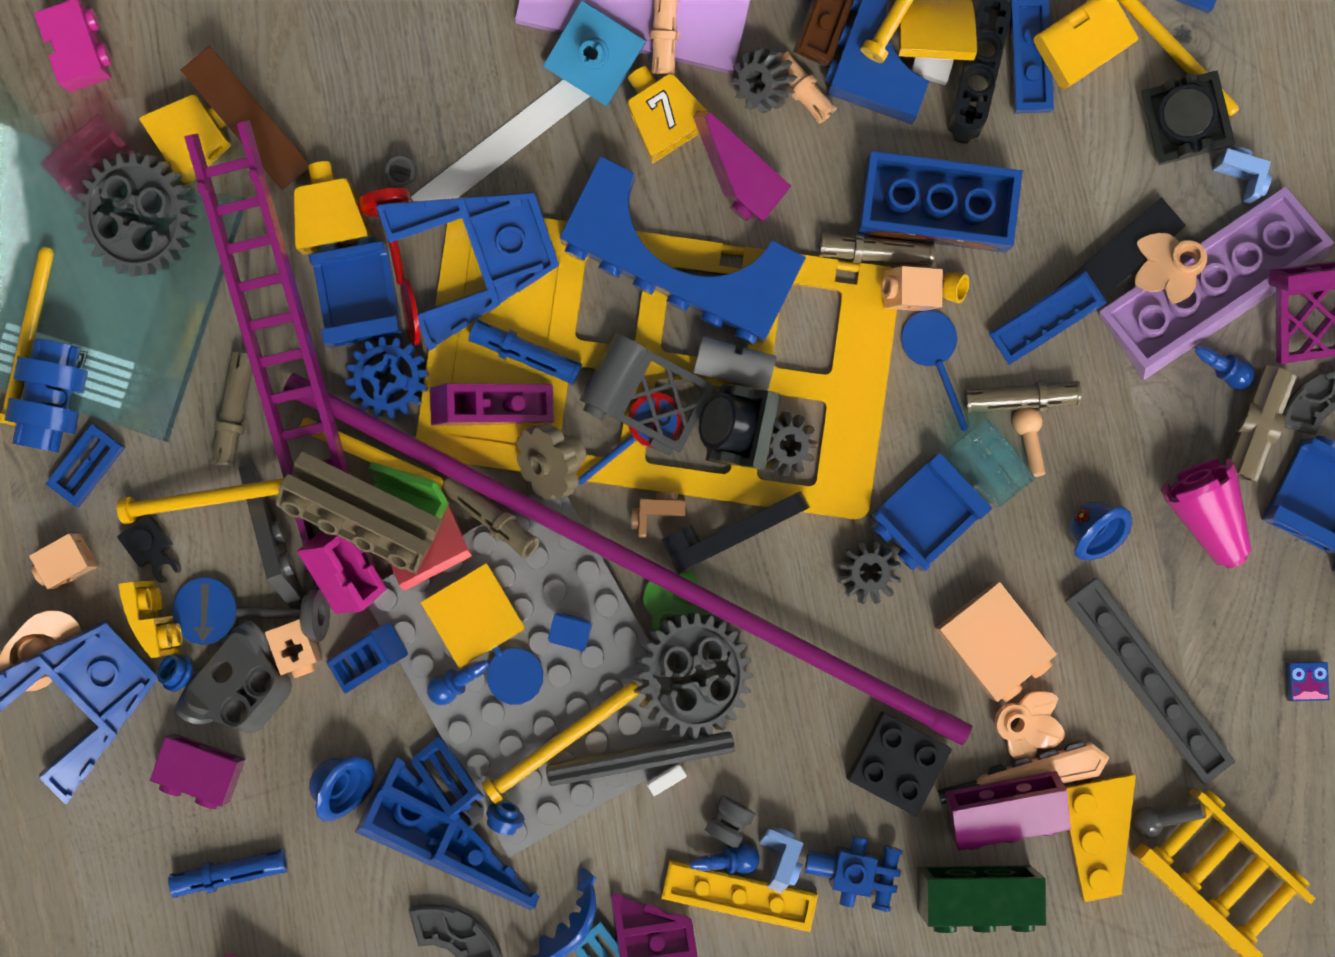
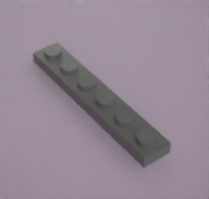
M1098 578L1092 579L1064 600L1201 783L1206 785L1236 762Z

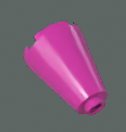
M1226 458V465H1220L1217 459L1205 461L1176 474L1179 481L1173 486H1170L1167 481L1160 490L1164 500L1215 564L1225 565L1226 568H1233L1243 564L1247 560V555L1251 552L1252 548L1237 469L1233 461Z

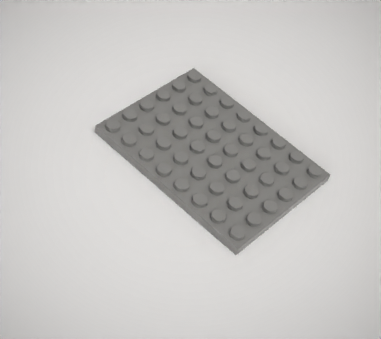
M536 494L530 496V498L584 525L568 496L562 499L554 498L549 501ZM510 508L504 512H510L516 516L517 522L540 541L537 549L531 556L522 558L507 543L493 538L490 535V530L481 524L463 534L471 552V557L405 591L399 586L395 574H392L382 580L387 590L368 606L378 625L381 627L390 623L405 646L408 655L399 662L444 743L460 761L484 795L477 802L480 807L483 805L484 815L487 820L486 811L488 806L494 802L487 795L481 783L489 777L493 781L499 778L628 683L636 681L639 686L642 685V679L632 677V673L642 671L643 667L634 659L635 657L646 656V652L640 646L641 642L650 643L602 556ZM488 563L526 627L525 630L499 646L502 651L509 648H522L531 652L540 661L542 666L543 684L539 693L532 700L521 705H509L499 701L491 693L487 684L486 669L481 676L474 678L473 681L466 684L465 692L461 695H456V698L451 703L437 705L427 695V686L433 677L445 675L450 669L458 672L477 661L487 660L490 665L491 660L496 654L493 650H490L459 669L420 602ZM561 612L592 621L593 625L585 652L548 641L554 614ZM653 674V677L661 684L660 690L677 691L676 688H671L670 684L673 682L670 677ZM678 692L676 697L677 706L680 708L684 704V701L682 700ZM640 693L503 793L505 798L503 801L516 804L525 818L522 827L518 828L513 835H503L495 832L508 858L673 764L550 786L547 781L546 767L548 765L690 739L687 737L686 732L681 737L673 735L672 729L669 731L659 729L661 720L650 721L648 719L653 708H640L639 704L646 698L645 694Z

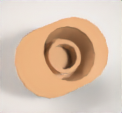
M46 610L34 614L24 622L4 646L0 654V671L81 632L79 623L71 615L62 611ZM45 674L26 691H37L47 687L52 680Z

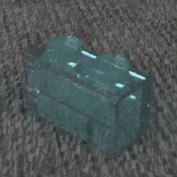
M989 419L979 423L948 448L953 454L949 460L954 468L962 476L968 473L977 484L973 488L988 504L992 503L994 507H1001L1036 479Z

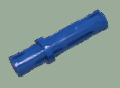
M480 319L475 321L468 338L469 342L499 353L498 357L504 360L509 357L561 379L572 386L582 366L581 362L574 361L518 337L517 332L511 329L506 332Z
M278 849L269 853L214 865L212 862L203 863L200 868L169 874L168 884L170 893L173 898L205 890L207 893L217 892V888L270 875L284 874L288 870L287 859L284 850Z

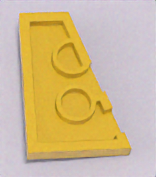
M1134 773L1094 780L1090 783L1065 786L1067 789L1071 830H1067L1081 900L1084 902L1122 895L1136 774Z

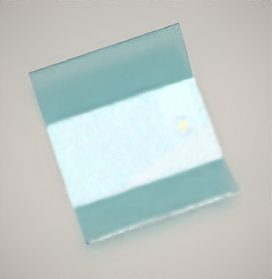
M0 123V387L4 389L8 387L38 252L42 247L53 249L54 257L35 338L81 348L77 368L88 371L84 393H71L68 409L169 443L224 276L201 194L196 189H190L184 195L186 200H196V204L188 208V213L198 216V220L188 222V227L193 229L196 235L184 237V240L190 246L189 250L177 249L182 259L181 261L170 262L168 260L170 269L164 271L157 269L155 275L145 276L142 273V276L130 277L129 271L117 274L115 270L116 264L112 267L102 266L105 255L99 257L91 256L92 250L96 245L94 243L83 244L82 240L89 233L87 229H77V225L85 221V216L75 213L76 209L85 208V202L77 197V194H86L89 191L82 183L83 179L96 180L91 169L93 167L104 168L103 160L59 147ZM123 182L120 189L122 197L104 199L105 203L100 206L101 208L97 212H127L137 215L139 221L151 220L160 224L159 228H150L145 234L146 244L151 247L153 242L151 232L169 230L168 226L173 223V220L177 219V216L171 218H149L134 213L133 209H121L112 205L113 201H123L128 194L127 185ZM215 193L219 206L247 199L240 196ZM159 194L156 195L154 200L158 211L162 207V199ZM245 210L222 215L230 244L235 243ZM113 219L111 223V228L113 233L116 235L118 232V223L115 219Z

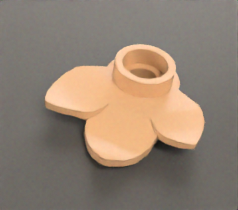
M1168 233L1151 234L1137 241L1138 249L1148 261L1143 264L1136 275V287L1149 292H1158L1165 289L1166 295L1172 304L1187 299L1196 288V276L1204 270L1207 264V252L1204 247L1193 240L1179 242ZM1190 255L1193 257L1194 263L1184 265L1180 257Z
M1047 691L1029 692L1019 703L1004 705L996 712L994 719L995 729L1007 741L1008 752L1015 760L1026 756L1030 759H1035L1037 748H1054L1064 740L1065 732L1062 725L1055 718L1051 717L1058 701V696ZM1015 718H1019L1018 724L1011 729V722Z

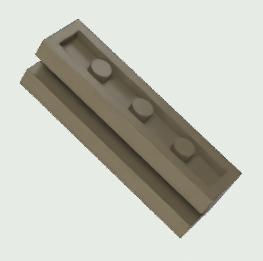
M301 451L294 463L292 474H287L281 483L275 505L292 517L302 518L318 526L326 534L337 535L353 543L359 550L378 555L388 560L394 567L408 570L414 574L419 570L431 548L442 522V519Z

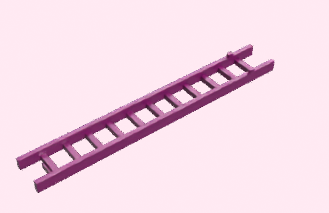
M250 120L236 123L246 158L211 167L207 166L199 135L191 134L184 136L198 182L197 189L202 196L283 478L287 474L291 475L294 467L287 440L322 432L325 433L332 458L321 461L350 474ZM249 167V176L253 181L257 196L219 206L211 177ZM260 206L268 235L230 244L222 215ZM271 244L279 273L241 282L233 254ZM282 283L290 311L252 320L244 291ZM293 321L300 348L262 357L255 330ZM303 358L311 385L273 393L266 366ZM314 395L321 422L284 430L276 404ZM295 518L302 544L304 545L314 537L313 529L310 522L302 518ZM363 552L361 555L367 565L372 564L376 569L373 553Z

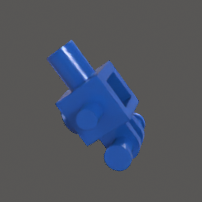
M853 836L851 848L837 846L835 856L811 850L808 851L804 873L830 878L829 883L832 889L841 891L840 905L854 907L856 895L871 897L872 889L877 892L872 908L890 912L892 893H897L898 888L896 884H893L894 877H900L901 869L897 867L899 857L903 852L902 849L884 846L883 851L885 853L882 864L878 863L875 854L865 852L868 839L860 836ZM875 873L881 874L880 880L874 879Z

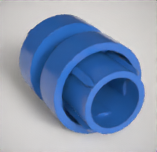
M34 338L30 358L17 356L13 379L24 382L21 400L8 399L4 419L5 421L16 423L12 444L59 452L63 432L76 433L80 412L68 409L71 393H84L88 375L87 370L77 368L80 347Z

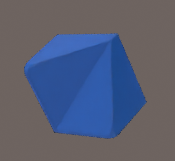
M557 612L553 617L548 641L585 652L593 623L588 619Z

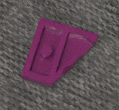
M619 894L611 895L619 957H698L691 918L676 913L670 914L658 907L649 904L643 905L625 899Z

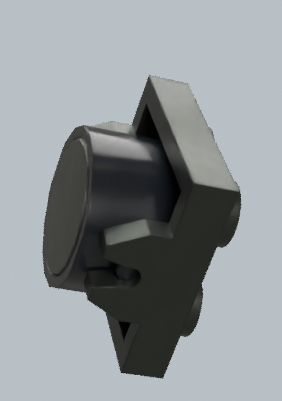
M1218 70L1201 75L1187 74L1182 79H1169L1162 83L1161 86L1141 91L1159 165L1235 146Z
M722 384L720 392L707 401L699 418L698 430L700 439L704 446L708 448L705 460L719 464L765 470L780 394L739 385Z

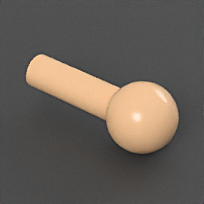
M1025 408L1018 409L1014 413L1012 425L1015 431L1023 436L1031 477H1039L1046 474L1037 433L1042 427L1043 420L1037 409Z

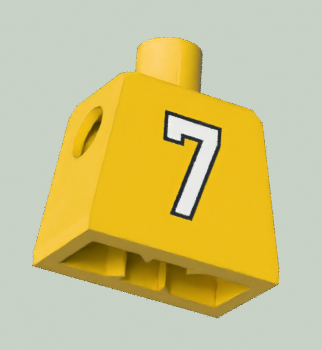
M642 66L629 75L628 80L637 92V95L627 101V109L646 154L653 164L697 136L699 131L693 116L697 111L707 110L672 73L656 81L647 66Z

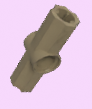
M1264 365L1250 401L1245 403L1238 415L1235 424L1237 436L1228 459L1233 461L1239 479L1250 482L1258 481L1269 449L1278 441L1286 421V416L1283 415L1297 377L1291 371L1280 367Z

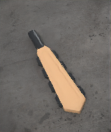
M1080 740L1067 744L1065 749L1061 751L1050 749L1040 752L1035 759H1030L1027 756L1016 759L1012 766L1005 767L999 764L990 767L988 773L982 774L975 781L939 789L937 793L939 801L943 805L946 804L945 791L1053 771L1058 772L1063 784L1067 782H1073L1076 785L1090 783L1093 777L1100 776L1109 756L1092 742L1084 743Z

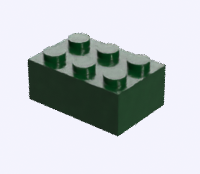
M1031 865L917 867L918 913L928 927H933L934 932L954 933L957 932V927L972 926L973 931L981 933L995 932L996 926H1011V930L1015 932L1035 931V926H1046V878Z

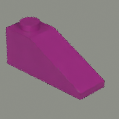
M697 111L693 119L722 192L733 203L730 209L745 221L749 219L764 221L790 189L791 185L711 112Z
M447 383L431 387V426L553 423V385Z

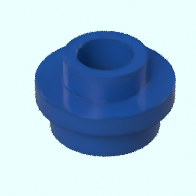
M183 654L168 655L158 668V681L163 684L165 689L171 692L180 690L189 683L193 675L192 661Z
M501 801L497 805L492 803L486 811L488 827L503 835L515 834L516 830L522 827L525 820L519 807L509 801Z

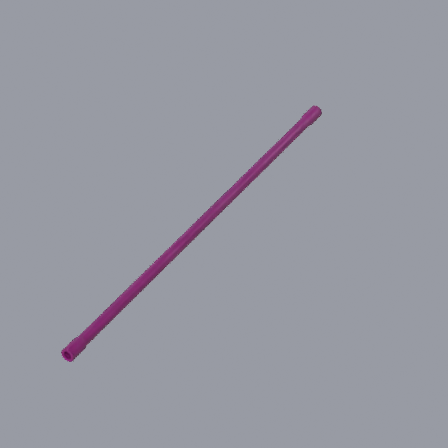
M292 373L283 391L311 384L309 380L296 373ZM327 392L333 416L344 423L920 721L938 734L962 746L967 741L973 727L971 724L944 710H939ZM314 395L296 399L311 408H317Z

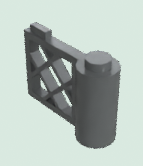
M614 333L579 400L585 403L584 412L602 421L605 415H608L652 438L651 447L670 456L673 450L680 453L715 385L647 350L637 342L621 334ZM651 361L665 368L669 384L649 390L644 374ZM672 373L684 379L674 382ZM641 382L644 392L634 395ZM691 382L703 388L697 403L682 408L676 389L677 385ZM671 388L677 409L657 415L650 394ZM646 396L652 415L651 418L637 422L624 415L632 399ZM693 409L686 421L684 411ZM679 413L683 430L675 442L663 435L658 419ZM653 421L656 431L643 424Z

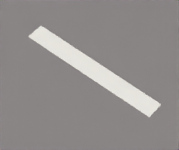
M563 79L412 195L411 199L413 201L459 198L590 96Z

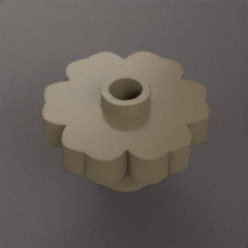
M549 423L541 426L535 425L523 430L521 437L517 440L518 448L521 451L517 456V462L521 468L523 478L526 481H531L534 493L542 496L546 501L554 498L562 499L572 494L579 484L575 471L580 468L586 459V450L582 441L573 435H563L560 429L553 427Z

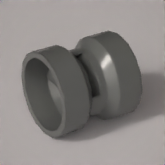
M723 795L717 805L718 813L716 817L709 820L704 830L720 841L738 848L743 839L742 831L744 827L751 824L756 813L741 803Z

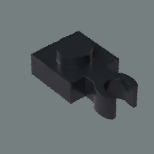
M145 515L117 536L138 567H144L150 562L153 576L158 582H168L162 574V568L166 564H169L175 573L181 572L180 564L175 559L169 558L164 552L173 544L152 515Z

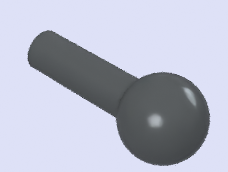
M1202 803L1159 812L1151 807H1145L1138 810L1134 815L1133 826L1139 835L1145 838H1153L1158 836L1164 827L1206 818V810Z

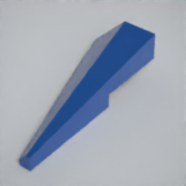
M395 758L371 796L355 833L526 909H534L540 896L536 892H531L515 876L516 872L510 866H505L491 852V848L460 817L455 821L450 819L425 782L419 781L405 767V762Z

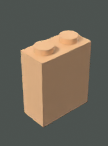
M992 582L935 627L990 699L996 702L1001 699L1007 702L1015 697L1023 689L1020 684L1031 675L1037 678L1048 671L1053 665L1050 660L1057 655L1000 582Z

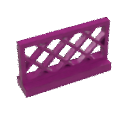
M1335 261L1269 270V285L1276 287V362L1285 364L1335 356V343L1333 346L1326 347L1320 341V338L1332 324L1335 326V307L1329 312L1320 304V301L1329 290L1335 289ZM1301 294L1308 302L1294 317L1289 313V296ZM1316 308L1325 319L1311 333L1302 323ZM1298 329L1308 339L1298 351L1289 352V339Z

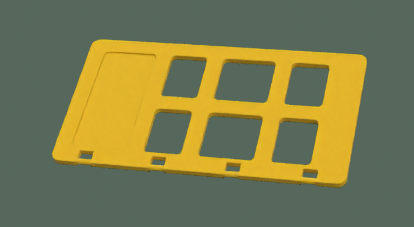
M462 218L447 223L435 306L487 289ZM543 218L559 266L477 319L506 332L511 329L517 332L518 337L574 361L581 362V368L596 369L608 344L584 341L576 337L585 267L589 257H586L585 261H581L564 252L566 246L561 244L560 236L568 221ZM636 231L645 247L656 258L674 269L727 275L749 266L766 250ZM721 253L743 256L742 268L721 266ZM800 254L806 258L793 285L834 290L841 295L832 369L829 374L824 375L781 369L774 366L768 391L779 393L780 396L820 401L826 406L817 477L814 485L804 486L762 480L757 475V469L731 465L728 473L719 474L650 464L645 459L646 446L641 445L638 441H635L586 482L656 492L678 493V495L769 507L802 490L810 508L802 511L804 513L847 519H860L868 513L871 504L897 309H884L881 283L884 278V271L894 268ZM836 270L858 272L857 284L835 282ZM654 290L652 295L642 291L635 342L710 382L715 387H721L722 384L737 385L694 373L697 356L663 351L661 342L668 296ZM779 313L765 342L762 343L756 340L754 345L748 343L749 349L771 355L774 354ZM476 319L469 326L428 351L426 371L429 372L430 376L424 378V385L429 389L428 392H422V404L420 405L416 438L467 465L521 472L517 462V456L521 453L517 445L518 438L521 437L523 430L546 423L431 426V387L447 383L553 385L554 422L549 424L562 431L569 383L509 357L504 360L498 357L499 353L469 342L468 338L475 321H477ZM651 361L644 374L649 390L655 388L658 380H668L665 368ZM672 373L674 381H680L684 379ZM641 382L634 395L644 392ZM638 398L630 401L624 415L628 416L631 406ZM624 423L620 444L632 435L628 425ZM586 455L584 463L575 471L577 477L579 478L604 457Z

